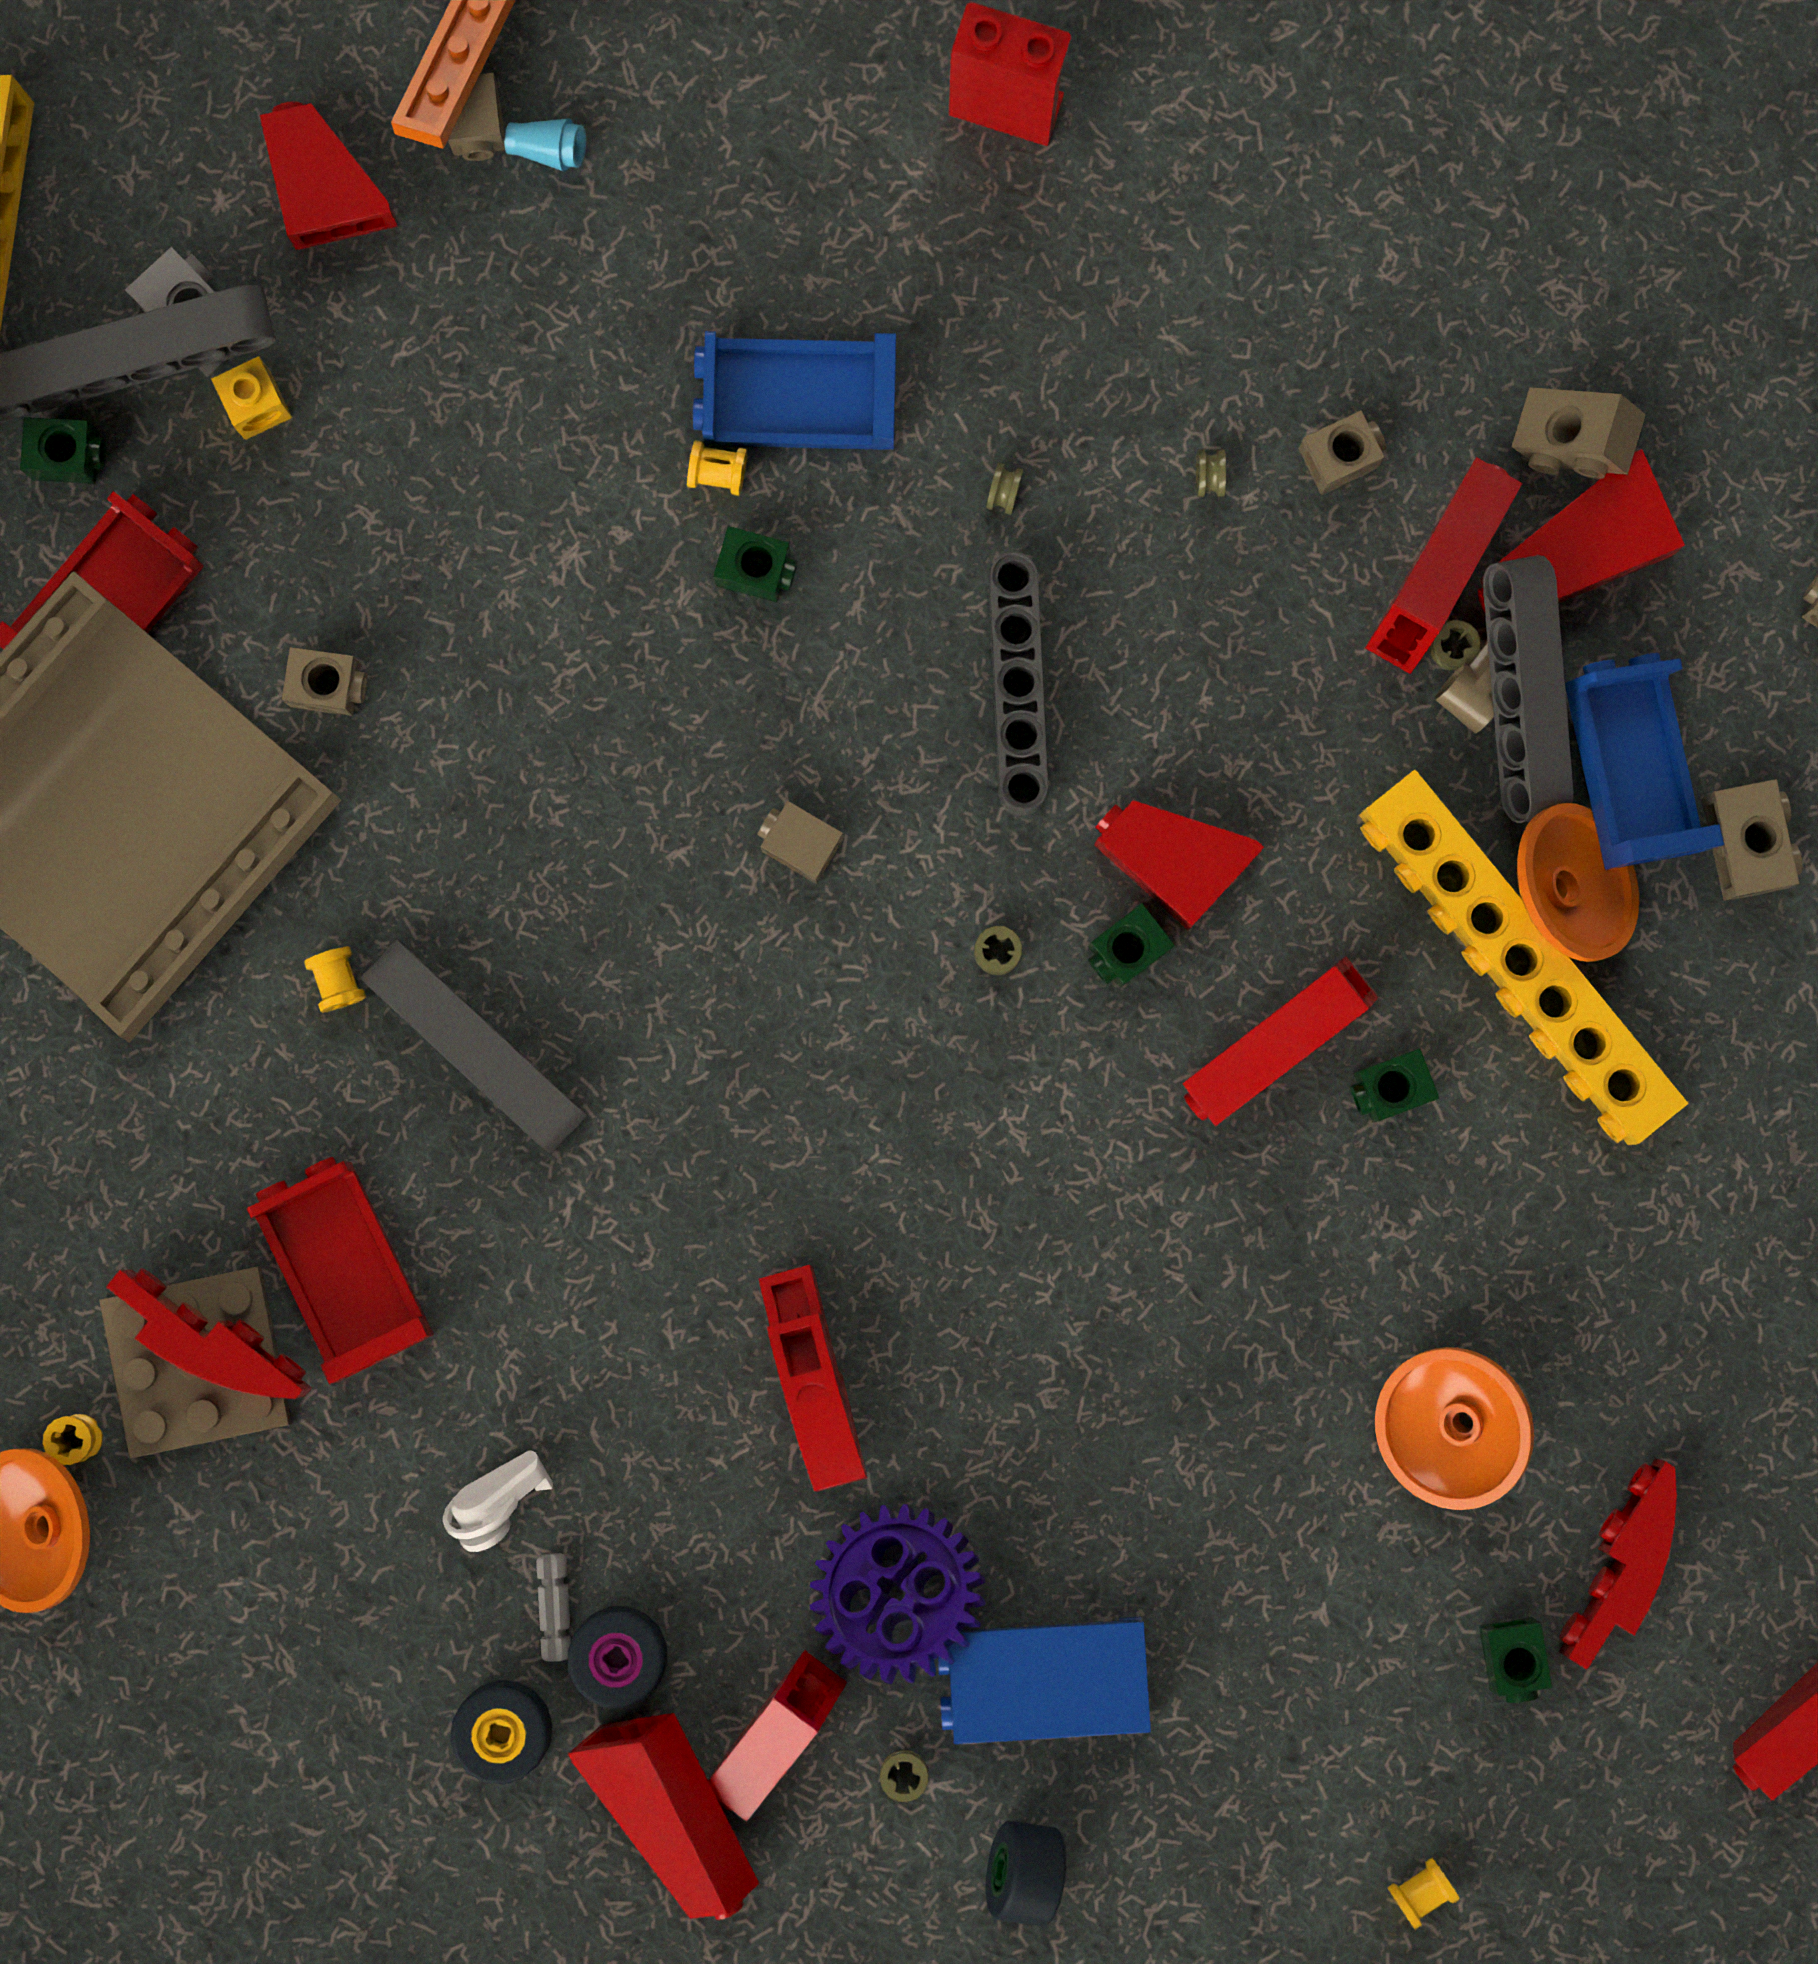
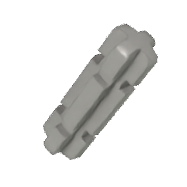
M560 1553L543 1554L536 1561L537 1579H542V1585L538 1587L540 1631H544L545 1637L540 1639L541 1657L544 1661H564L568 1659V1649L571 1644V1635L566 1634V1629L570 1627L568 1584H564L563 1579L568 1576L567 1558L564 1554Z

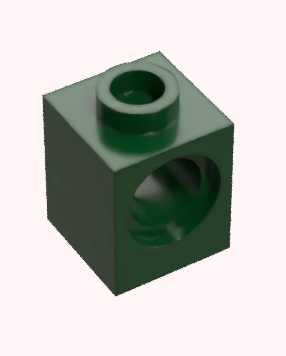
M24 417L20 470L33 481L96 484V470L103 469L106 462L105 439L99 437V432L88 421ZM66 441H76V451L72 458L65 462H56L55 452L57 448Z
M728 526L713 577L718 587L777 603L781 589L790 591L798 561L790 559L791 549L789 542ZM754 555H764L772 561V568L763 577H751L743 571L744 563L748 558Z
M1141 903L1090 943L1088 947L1094 955L1088 959V962L1106 985L1115 980L1118 986L1122 988L1168 953L1175 945ZM1124 935L1135 938L1141 946L1140 959L1130 964L1120 962L1114 956L1112 950L1113 941L1116 938Z
M1420 1048L1353 1073L1357 1084L1350 1086L1352 1098L1361 1116L1369 1113L1372 1123L1440 1099ZM1385 1073H1393L1403 1082L1404 1093L1396 1103L1384 1100L1379 1094L1378 1082Z
M1533 1617L1479 1625L1490 1691L1498 1697L1505 1696L1507 1703H1521L1538 1699V1690L1552 1688L1541 1622ZM1515 1648H1524L1528 1654L1526 1669L1518 1675H1507L1504 1670L1505 1656Z

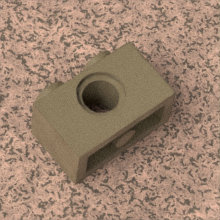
M1530 387L1512 448L1529 460L1528 466L1546 474H1559L1561 468L1572 469L1583 476L1595 479L1605 478L1606 473L1628 475L1646 414L1622 394Z
M1777 779L1714 791L1702 798L1707 826L1720 824L1724 841L1723 846L1713 849L1724 901L1784 890L1800 884L1798 875L1802 873L1803 868L1801 853L1798 846L1790 842L1786 824L1791 820V807L1784 791L1779 792ZM1748 827L1757 828L1764 835L1765 848L1762 853L1754 852L1747 846L1745 832Z

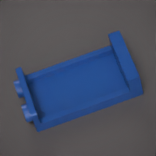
M705 331V346H695L694 374L695 378H704L703 398H694L693 429L702 430L705 446L894 450L896 334L875 333L874 342L718 338L716 331Z
M1651 653L1628 660L1629 666L1616 668L1615 660L1599 661L1583 666V676L1565 683L1605 870L1694 855L1724 845L1720 824L1701 827L1668 680L1670 674L1683 669L1681 658L1661 661L1659 653Z
M1140 1616L1121 1617L1119 1621L962 1630L961 1633L967 1638L970 1646L966 1648L953 1643L949 1647L955 1660L952 1665L938 1657L939 1675H950L951 1696L940 1697L942 1730H953L954 1744L1151 1732L1144 1622Z

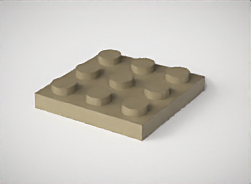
M261 1266L166 1286L167 1289L162 1294L178 1307L182 1302H185L199 1311L209 1321L204 1327L207 1331L210 1332L218 1321L230 1320L235 1324L238 1319H241L264 1337L260 1346L275 1358L278 1357ZM118 1296L99 1300L130 1459L292 1424L287 1398L265 1397L239 1392L210 1383L183 1371L157 1356L134 1339L148 1322Z

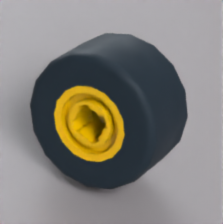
M498 1680L480 1686L462 1702L452 1720L450 1741L456 1760L469 1775L484 1783L505 1785L523 1779L539 1765L551 1743L553 1723L546 1703L535 1690L520 1682Z

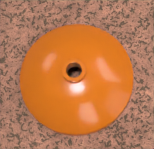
M1562 803L1546 808L1536 814L1528 823L1522 835L1517 857L1519 891L1531 921L1552 946L1570 958L1593 962L1617 954L1631 939L1638 920L1639 888L1634 866L1605 870L1591 809L1579 804Z
M1456 1347L1435 1348L1419 1353L1401 1364L1390 1375L1377 1401L1375 1432L1377 1443L1386 1465L1394 1477L1408 1491L1432 1505L1454 1510L1474 1509L1488 1505L1509 1492L1521 1479L1529 1465L1534 1447V1424L1529 1404L1512 1376L1496 1362L1482 1354ZM1460 1412H1465L1472 1418L1473 1427L1471 1429L1464 1427L1460 1423Z
M33 1448L6 1450L0 1452V1605L20 1613H34L47 1610L64 1601L72 1593L84 1572L90 1548V1520L87 1506L76 1481L57 1459Z

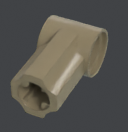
M1488 640L1481 646L1479 652L1469 664L1464 663L1446 680L1434 698L1475 734L1482 730L1494 717Z

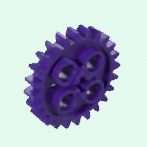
M908 1504L902 1505L898 1518H895L892 1511L886 1505H882L879 1512V1521L874 1522L865 1512H861L860 1530L856 1532L848 1525L843 1524L841 1529L846 1541L842 1545L830 1540L826 1542L827 1547L834 1554L832 1561L816 1560L815 1565L826 1573L824 1580L810 1582V1587L823 1595V1599L810 1604V1610L818 1615H826V1618L820 1621L815 1626V1629L823 1636L834 1634L826 1644V1649L834 1655L845 1650L841 1664L851 1670L861 1662L860 1675L870 1680L879 1668L881 1680L887 1684L893 1683L897 1670H900L901 1675L907 1682L914 1683L916 1667L918 1666L933 1677L936 1675L934 1659L941 1657L951 1665L955 1662L953 1654L949 1649L953 1643L966 1648L970 1646L967 1638L961 1633L964 1626L979 1628L981 1625L977 1619L969 1614L970 1608L986 1605L985 1599L972 1592L973 1588L986 1582L985 1577L978 1572L968 1571L980 1561L979 1556L973 1551L961 1553L969 1540L961 1532L950 1537L954 1525L946 1518L941 1519L934 1526L935 1515L927 1508L922 1510L916 1520L914 1510ZM893 1545H902L903 1555L901 1560L895 1566L883 1568L882 1557L885 1551ZM927 1554L926 1561L918 1564L919 1556ZM944 1575L945 1587L937 1597L925 1598L924 1587L926 1582L933 1576ZM894 1586L906 1592L901 1601L889 1595ZM862 1589H870L871 1600L868 1606L860 1612L852 1613L850 1605L853 1595ZM912 1619L913 1632L911 1636L903 1643L894 1644L892 1640L894 1627L900 1621ZM877 1623L876 1631L869 1634V1626Z

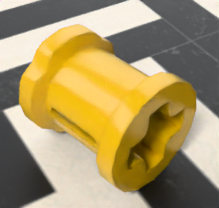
M695 440L689 460L687 487L696 488L698 484L730 489L732 495L740 496L748 450L739 448L737 452L708 448L704 446L703 441Z
M348 946L325 951L304 960L306 970L313 971L322 1001L318 1004L320 1012L324 1013L340 1009L366 998L364 989H358L348 960L352 956L351 949Z
M74 1414L55 1419L47 1426L43 1434L45 1453L57 1459L62 1465H72L86 1461L89 1457L96 1455L103 1444V1432L98 1427L97 1421L86 1414ZM75 1430V1436L83 1439L82 1447L71 1449V1442L63 1439L64 1432Z
M1432 1857L1425 1861L1426 1868L1405 1883L1400 1886L1393 1883L1387 1887L1414 1929L1422 1925L1421 1918L1443 1903L1449 1901L1454 1904L1460 1900L1454 1888Z

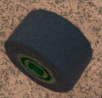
M1006 1821L998 1829L991 1846L986 1872L987 1907L995 1920L1046 1926L1055 1917L1061 1902L1066 1876L1064 1838L1056 1827Z

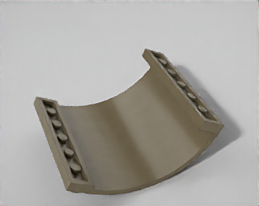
M73 571L0 653V929L67 985L119 1037L130 1043L340 803L341 799Z

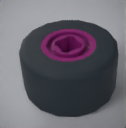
M609 1606L593 1613L577 1629L568 1649V1671L575 1688L589 1702L604 1708H628L644 1701L658 1686L667 1665V1643L660 1626L646 1613L630 1606Z

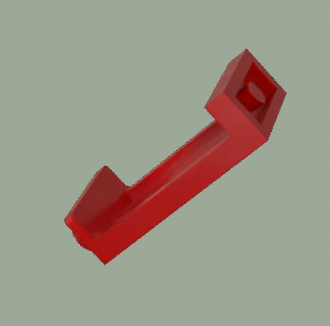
M974 2L967 3L951 50L949 116L1048 146L1064 98V92L1059 91L1062 66L1071 41L1070 33Z
M113 491L107 498L112 504L110 509L11 627L3 621L0 623V647L2 649L6 648L73 571L148 634L204 567L192 555L198 546L175 527H172L166 534L152 523L158 514L136 495L132 494L125 501Z
M329 1157L306 1168L304 1172L307 1179L289 1188L286 1181L283 1180L255 1194L259 1202L248 1207L247 1211L252 1219L257 1220L325 1363L320 1366L328 1383L334 1384L433 1336L434 1333L352 1162L342 1161L337 1164L334 1157Z

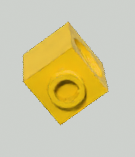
M259 356L211 378L232 425L244 440L292 418L270 370Z

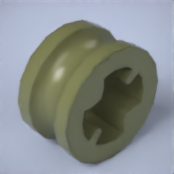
M1198 449L1196 455L1197 497H1204L1208 491L1215 492L1217 497H1224L1226 488L1225 450L1217 449L1214 455H1208L1205 449Z
M998 462L986 509L993 510L994 507L1001 506L1004 508L1005 514L1012 515L1024 469L1017 467L1015 471L1011 472L1005 468L1004 463Z
M1452 620L1446 622L1430 645L1432 659L1438 666L1446 670L1456 671L1464 663L1469 664L1479 652L1480 638L1475 628L1465 621ZM1450 632L1459 633L1458 640H1461L1463 637L1467 639L1469 647L1460 653V659L1449 657L1452 652L1451 650L1446 654L1443 652L1441 643L1449 639Z
M993 926L985 929L978 936L974 947V956L977 964L983 971L992 975H1003L1012 971L1017 966L1022 956V944L1013 930L1005 926ZM995 936L999 942L1006 940L1011 942L1013 951L1007 952V955L1012 957L1010 961L1001 965L997 959L990 961L985 959L982 951L989 949V946L984 944L989 938Z
M898 1750L885 1758L880 1770V1783L883 1791L889 1798L897 1802H910L921 1796L928 1785V1769L921 1756L911 1750ZM902 1761L912 1763V1773L920 1776L915 1786L911 1782L908 1783L909 1790L897 1789L896 1779L888 1776L892 1766L900 1769L899 1762Z

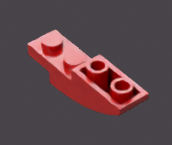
M809 1264L759 1278L769 1326L766 1328L796 1438L814 1491L819 1492L868 1478L843 1374L838 1370L814 1268Z
M143 1268L137 1273L132 1269L119 1270L106 1286L148 1321L134 1339L157 1356L183 1371L219 1386L265 1397L297 1399L305 1397L312 1389L311 1386L302 1380L306 1375V1371L285 1354L280 1353L275 1358L260 1346L264 1337L248 1323L241 1319H238L235 1324L230 1320L218 1321L210 1332L207 1331L204 1327L209 1321L191 1305L182 1302L178 1307L162 1293L167 1289L166 1285L149 1271Z
M1655 1458L1650 1466L1643 1463L1637 1469L1628 1484L1627 1490L1633 1494L1622 1511L1614 1509L1600 1528L1599 1536L1604 1540L1598 1549L1616 1562L1611 1569L1604 1566L1597 1573L1588 1590V1594L1593 1596L1582 1615L1575 1612L1568 1619L1559 1636V1639L1564 1642L1559 1653L1586 1670L1615 1625L1635 1636L1650 1609L1661 1583L1671 1548L1677 1499L1675 1467L1666 1461Z

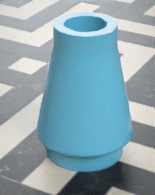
M570 118L528 123L510 122L506 128L505 150L507 154L518 155L564 172L569 167L579 168L583 162L586 149L585 129L583 125L573 124Z

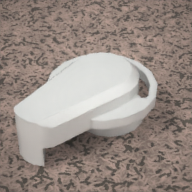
M527 1451L461 1489L444 1511L442 1520L448 1534L459 1539L463 1548L470 1552L486 1550L503 1539L510 1529L511 1522L509 1517L517 1507L518 1501L534 1488L536 1491L552 1489L553 1482L538 1455L534 1451ZM453 1515L457 1520L458 1524L462 1527L461 1529H456L451 1526V1520Z

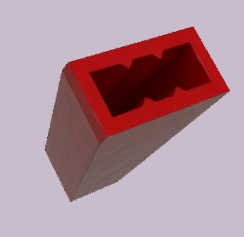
M1643 449L1634 452L1628 475L1607 473L1605 478L1599 479L1499 562L1535 555L1546 557L1555 571L1559 604L1674 556L1685 544ZM1482 577L1480 579L1482 588L1478 589V598L1485 612Z
M1477 457L1475 458L1365 649L1409 674L1413 672L1444 626L1523 483L1512 478L1502 467L1488 464Z
M1345 956L1182 1083L1188 1091L1184 1095L1185 1101L1198 1118L1202 1121L1209 1118L1217 1126L1366 1012L1379 997Z
M1818 1662L1733 1742L1734 1761L1736 1762L1733 1764L1734 1771L1749 1789L1756 1791L1760 1788L1771 1801L1818 1764Z
M674 1713L602 1724L568 1753L574 1766L690 1919L714 1916L716 1920H722L742 1909L744 1906L743 1899L760 1883Z

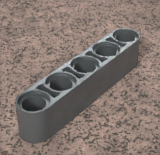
M1008 552L995 560L991 567L989 579L998 792L1000 802L1007 812L1014 816L1026 817L1040 810L1045 802L1048 790L1038 573L1036 565L1030 557L1020 552ZM1016 569L1026 576L1028 584L1020 591L1011 592L1000 585L998 577L1005 570ZM1019 621L1028 627L1031 636L1022 644H1010L1002 637L1000 630L1008 622ZM1014 673L1024 674L1031 680L1033 689L1026 696L1013 697L1004 689L1003 682L1005 678ZM1013 726H1026L1032 730L1036 741L1029 749L1016 750L1006 740L1005 735L1007 731ZM1022 777L1033 781L1038 789L1037 797L1028 803H1018L1013 800L1008 791V786L1013 780Z
M1541 555L1491 564L1486 569L1483 577L1501 800L1507 816L1516 823L1531 821L1536 814L1551 806L1573 802V780L1557 581L1552 564L1546 557Z
M396 939L360 977L362 981L549 1154H552L588 1115L574 1101L572 1102L571 1098L535 1065L533 1066L532 1062L500 1032L494 1030L493 1026L459 994H455L454 990L420 958L415 957L416 955L399 939Z

